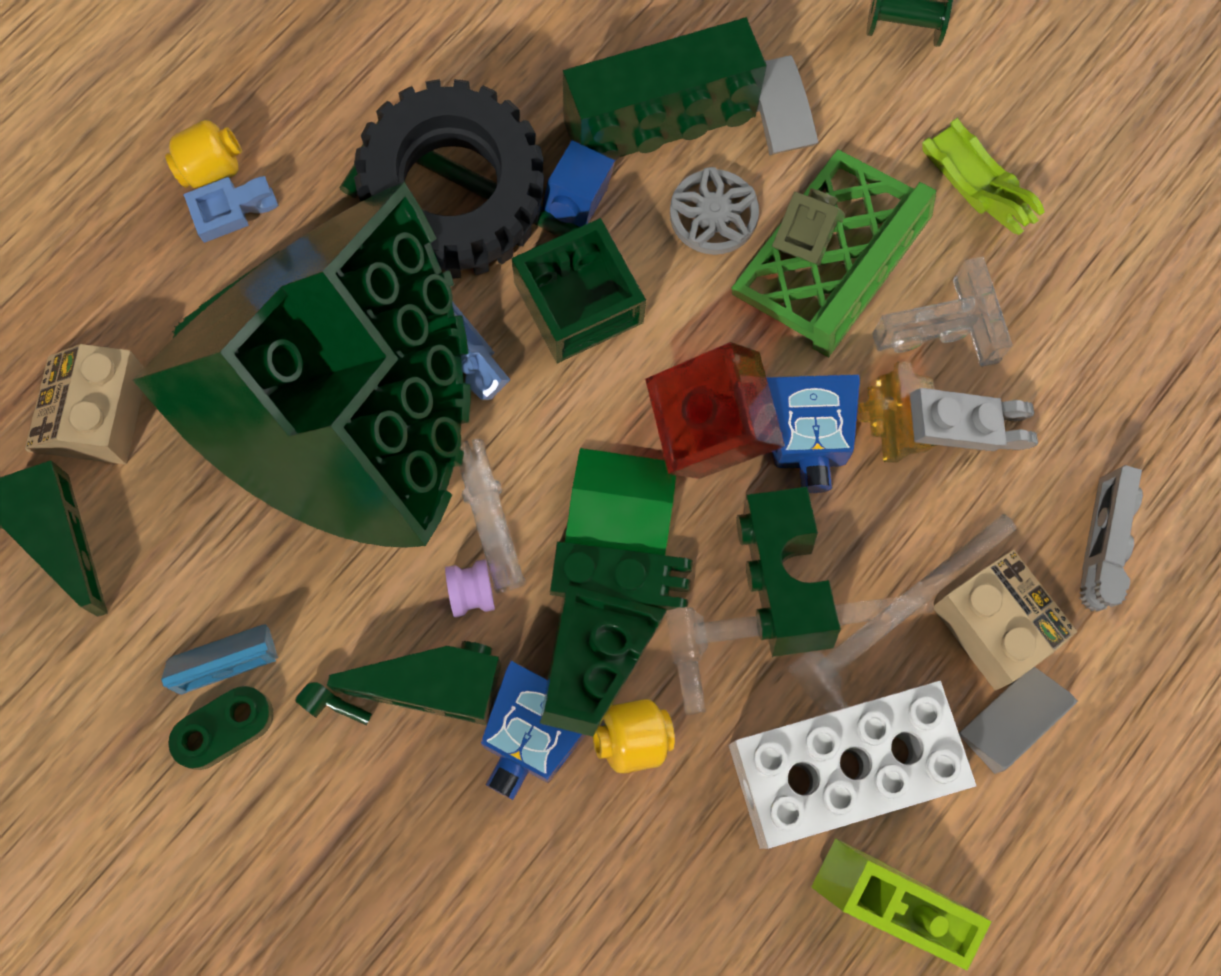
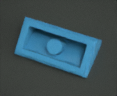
M266 624L170 657L166 661L161 678L163 687L182 695L275 662L278 655L270 629Z

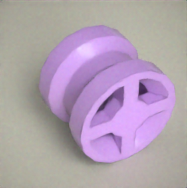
M486 559L475 561L473 566L461 569L456 565L445 567L448 594L454 618L465 616L468 610L480 608L484 612L495 610Z

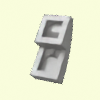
M792 55L765 61L767 68L757 112L761 114L769 155L816 145L818 139L810 106Z

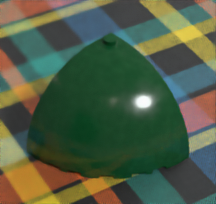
M405 182L384 190L343 211L261 264L202 311L133 379L134 383L177 432L225 476L282 513L341 538L384 547L408 548L426 546L441 522L452 497L447 488L453 469L456 466H462L465 451L460 449L462 439L461 424L469 423L471 404L470 384L463 383L461 356L468 354L463 316H454L453 296L450 288L454 283L451 272L449 270L442 273L431 246V242L437 238L423 210Z

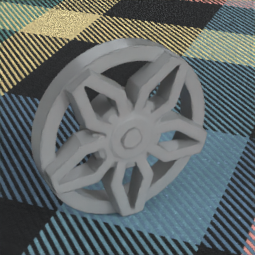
M716 167L704 168L702 171L685 178L674 191L670 205V221L678 238L693 250L713 255L729 253L743 246L754 233L759 216V205L752 186H749L739 176L728 171L718 170ZM707 181L714 182L717 189L716 192H709ZM700 183V187H699V193H700V195H699L698 193H696L695 191H694V192H686L688 189H690V188L693 187L694 185ZM723 183L729 184L734 187L731 188L726 194H723ZM745 197L739 203L733 204L731 201L732 198ZM682 202H694L696 207H690ZM749 207L750 221L746 227L738 214H741ZM678 212L688 218H695L692 221L690 233L683 227ZM731 222L735 224L739 232L728 227ZM698 226H700L705 232L698 238H695ZM715 232H719L720 235L731 239L722 243L707 242L714 236Z

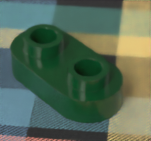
M248 686L229 690L184 717L173 727L168 741L171 756L178 764L193 770H204L214 766L257 740L268 731L274 715L270 700L262 692ZM241 704H249L251 708L250 716L243 722H237L234 717L236 708ZM195 732H201L203 735L201 747L191 751L187 745L188 738Z

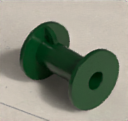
M871 0L866 34L867 36L873 35L877 20L935 29L934 46L940 47L947 31L953 0Z

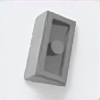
M1033 667L992 701L959 732V736L994 774L1003 772L1062 718L1078 700L1036 667Z

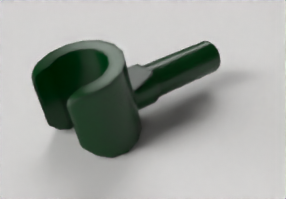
M318 682L308 683L295 698L296 703L315 718L327 705L335 712L366 726L372 713L341 700L342 698L335 696Z

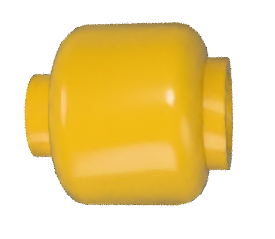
M203 120L172 136L169 140L170 152L165 154V158L174 177L184 188L191 186L194 189H198L221 179L235 176L239 170L236 156L242 153V149L228 127L220 130L210 120Z
M648 699L612 705L592 737L597 757L599 759L606 758L611 768L617 773H630L659 767L664 763L667 752L672 751L675 745L674 728L669 713L666 709L660 710L655 702Z

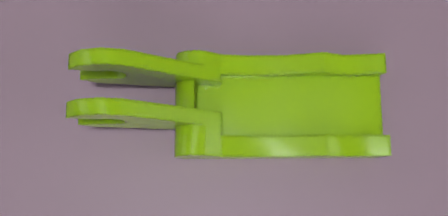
M958 118L950 122V127L933 139L929 137L922 142L923 152L968 203L980 214L984 212L989 213L1012 233L1020 235L1024 232L1019 223L1025 227L1029 223L1035 224L1039 221L1033 211L1039 216L1045 213L1039 198L1031 191L1019 187L1020 184L1017 177L999 166L987 153L978 138L968 132Z

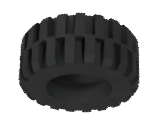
M440 79L425 81L426 90L415 93L414 88L410 86L398 92L400 102L394 106L390 101H386L376 110L378 124L367 122L361 134L364 147L361 146L356 149L354 160L357 175L354 177L360 202L384 190L405 182L406 176L414 163L423 155L438 148L463 147L482 155L492 164L497 175L496 189L483 205L471 212L456 216L436 215L423 210L437 238L431 242V246L441 270H450L452 279L461 278V270L473 268L475 276L489 272V263L495 259L501 265L513 257V247L516 244L523 247L531 236L532 224L538 222L544 183L541 147L535 144L536 133L530 122L527 120L520 122V109L510 100H505L502 104H499L497 102V91L484 85L481 86L479 92L470 90V83L466 80L454 79V87H441Z

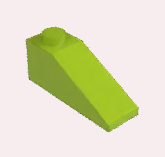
M836 838L811 886L812 889L841 911L968 971L992 922L897 869Z

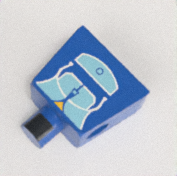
M859 375L765 377L758 398L774 463L778 468H800L801 487H807L809 493H822L831 490L830 467L846 465L853 454L860 386Z
M513 661L509 663L481 741L483 748L500 757L485 785L511 800H514L528 773L549 783L586 736L540 724L548 680Z

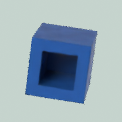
M572 140L547 182L542 210L551 213L556 219L564 223H573L579 227L588 224L608 189L615 160Z

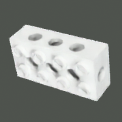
M941 681L738 739L729 744L760 849L776 847L976 787ZM894 737L903 740L908 747L909 755L905 764L897 761L892 754L891 744ZM844 751L853 754L858 760L859 773L854 780L845 776L840 768V757ZM792 766L801 767L809 776L810 785L804 795L795 793L789 786L788 773Z

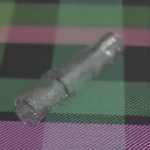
M473 439V447H469L468 441L462 442L460 447L461 450L465 451L462 466H459L465 485L462 496L464 502L471 505L493 580L495 593L506 592V587L508 586L510 590H514L525 585L526 580L522 575L499 495L503 491L499 480H494L484 440Z

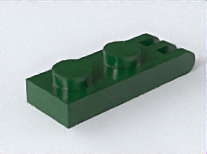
M557 542L550 595L563 597L567 585L668 611L686 612L688 609L687 599L668 595L669 591L689 592L691 580L671 576V571L692 572L693 560L682 557Z

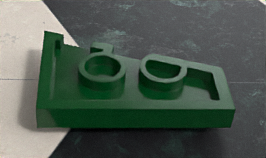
M567 585L560 610L540 724L593 737L660 626L667 610Z

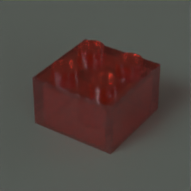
M729 342L645 379L668 474L701 479L785 447L759 351Z

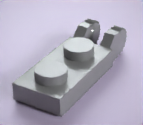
M919 388L910 393L915 443L985 451H996L998 449L1024 450L1038 444L1037 433L1021 429L1005 431L1004 420L1022 421L1031 418L1034 415V408L1031 402H1023L1021 400L1001 402V398Z
M1127 465L1099 478L1082 567L1083 575L1080 586L1082 592H1079L1081 594L1079 598L1082 600L1081 604H1084L1085 609L1089 608L1090 611L1095 610L1098 612L1107 609V606L1113 607L1122 604V601L1126 600L1125 596L1128 595L1126 590L1129 589L1130 578L1123 567L1133 551L1134 538L1130 533L1133 516L1139 510L1142 502L1143 491L1139 488L1142 470Z

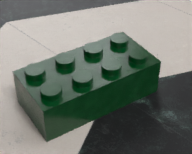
M747 17L563 70V115L570 140L616 161L619 157L636 152H653L663 144L679 139L694 140L703 136L707 131L726 125L728 127H737L748 122L756 116L767 64Z

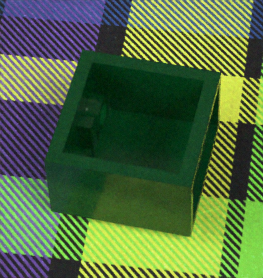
M601 218L511 258L514 284L556 363H560L644 323L646 298Z

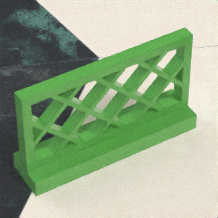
M838 149L803 195L808 196L811 188L821 192L826 188V193L838 199L837 202L857 198L863 199L866 214L844 218L842 223L837 222L834 232H837L841 249L825 252L820 263L822 265L844 260L847 272L840 280L821 283L816 264L798 257L780 260L779 251L772 247L780 227L779 225L732 286V295L813 341L812 349L828 358L932 218L937 191L921 182L914 189ZM841 168L856 176L859 186L834 191L831 179ZM889 193L900 199L894 209L874 212L870 196ZM883 223L882 226L878 229L877 224ZM870 225L873 238L868 244L853 247L847 246L844 230ZM773 257L774 262L768 263L770 259ZM857 258L852 265L851 259ZM806 267L811 268L814 285L787 290L783 272ZM777 273L781 291L760 294L751 289L750 285L757 277ZM829 293H831L830 296H829V297L827 298V300L825 301V296H824V294H829ZM817 296L820 309L810 322L792 312L790 301Z

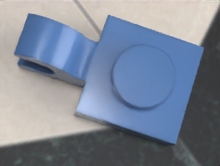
M265 176L252 179L235 188L230 178L227 177L184 194L196 231L204 243L249 226L245 213H265L279 206Z

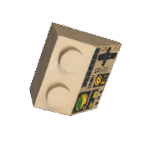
M79 344L48 356L25 450L31 453L127 465L143 392L134 383L133 379L144 369V366L130 350Z
M1012 550L980 571L932 607L995 691L1020 678L1057 651L1077 633V630L1015 550Z

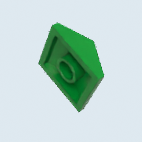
M580 448L572 486L565 543L665 555L678 462Z

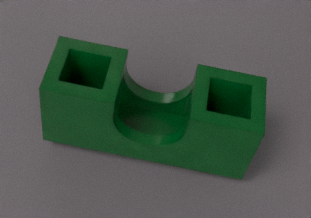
M800 487L746 495L744 513L737 515L736 524L740 544L749 545L752 561H746L749 589L751 592H759L762 608L756 609V624L760 640H769L772 657L834 648L841 628L830 581L802 582L788 574L783 566V562L791 557L809 555L813 552L818 530L808 488Z

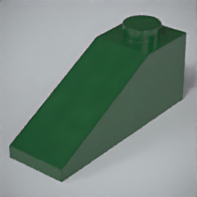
M50 460L0 477V529H4L81 608L97 617L108 614L69 475Z
M462 641L460 648L443 646L329 675L327 686L335 693L487 726L501 670V662L498 656L491 655V647L476 642Z

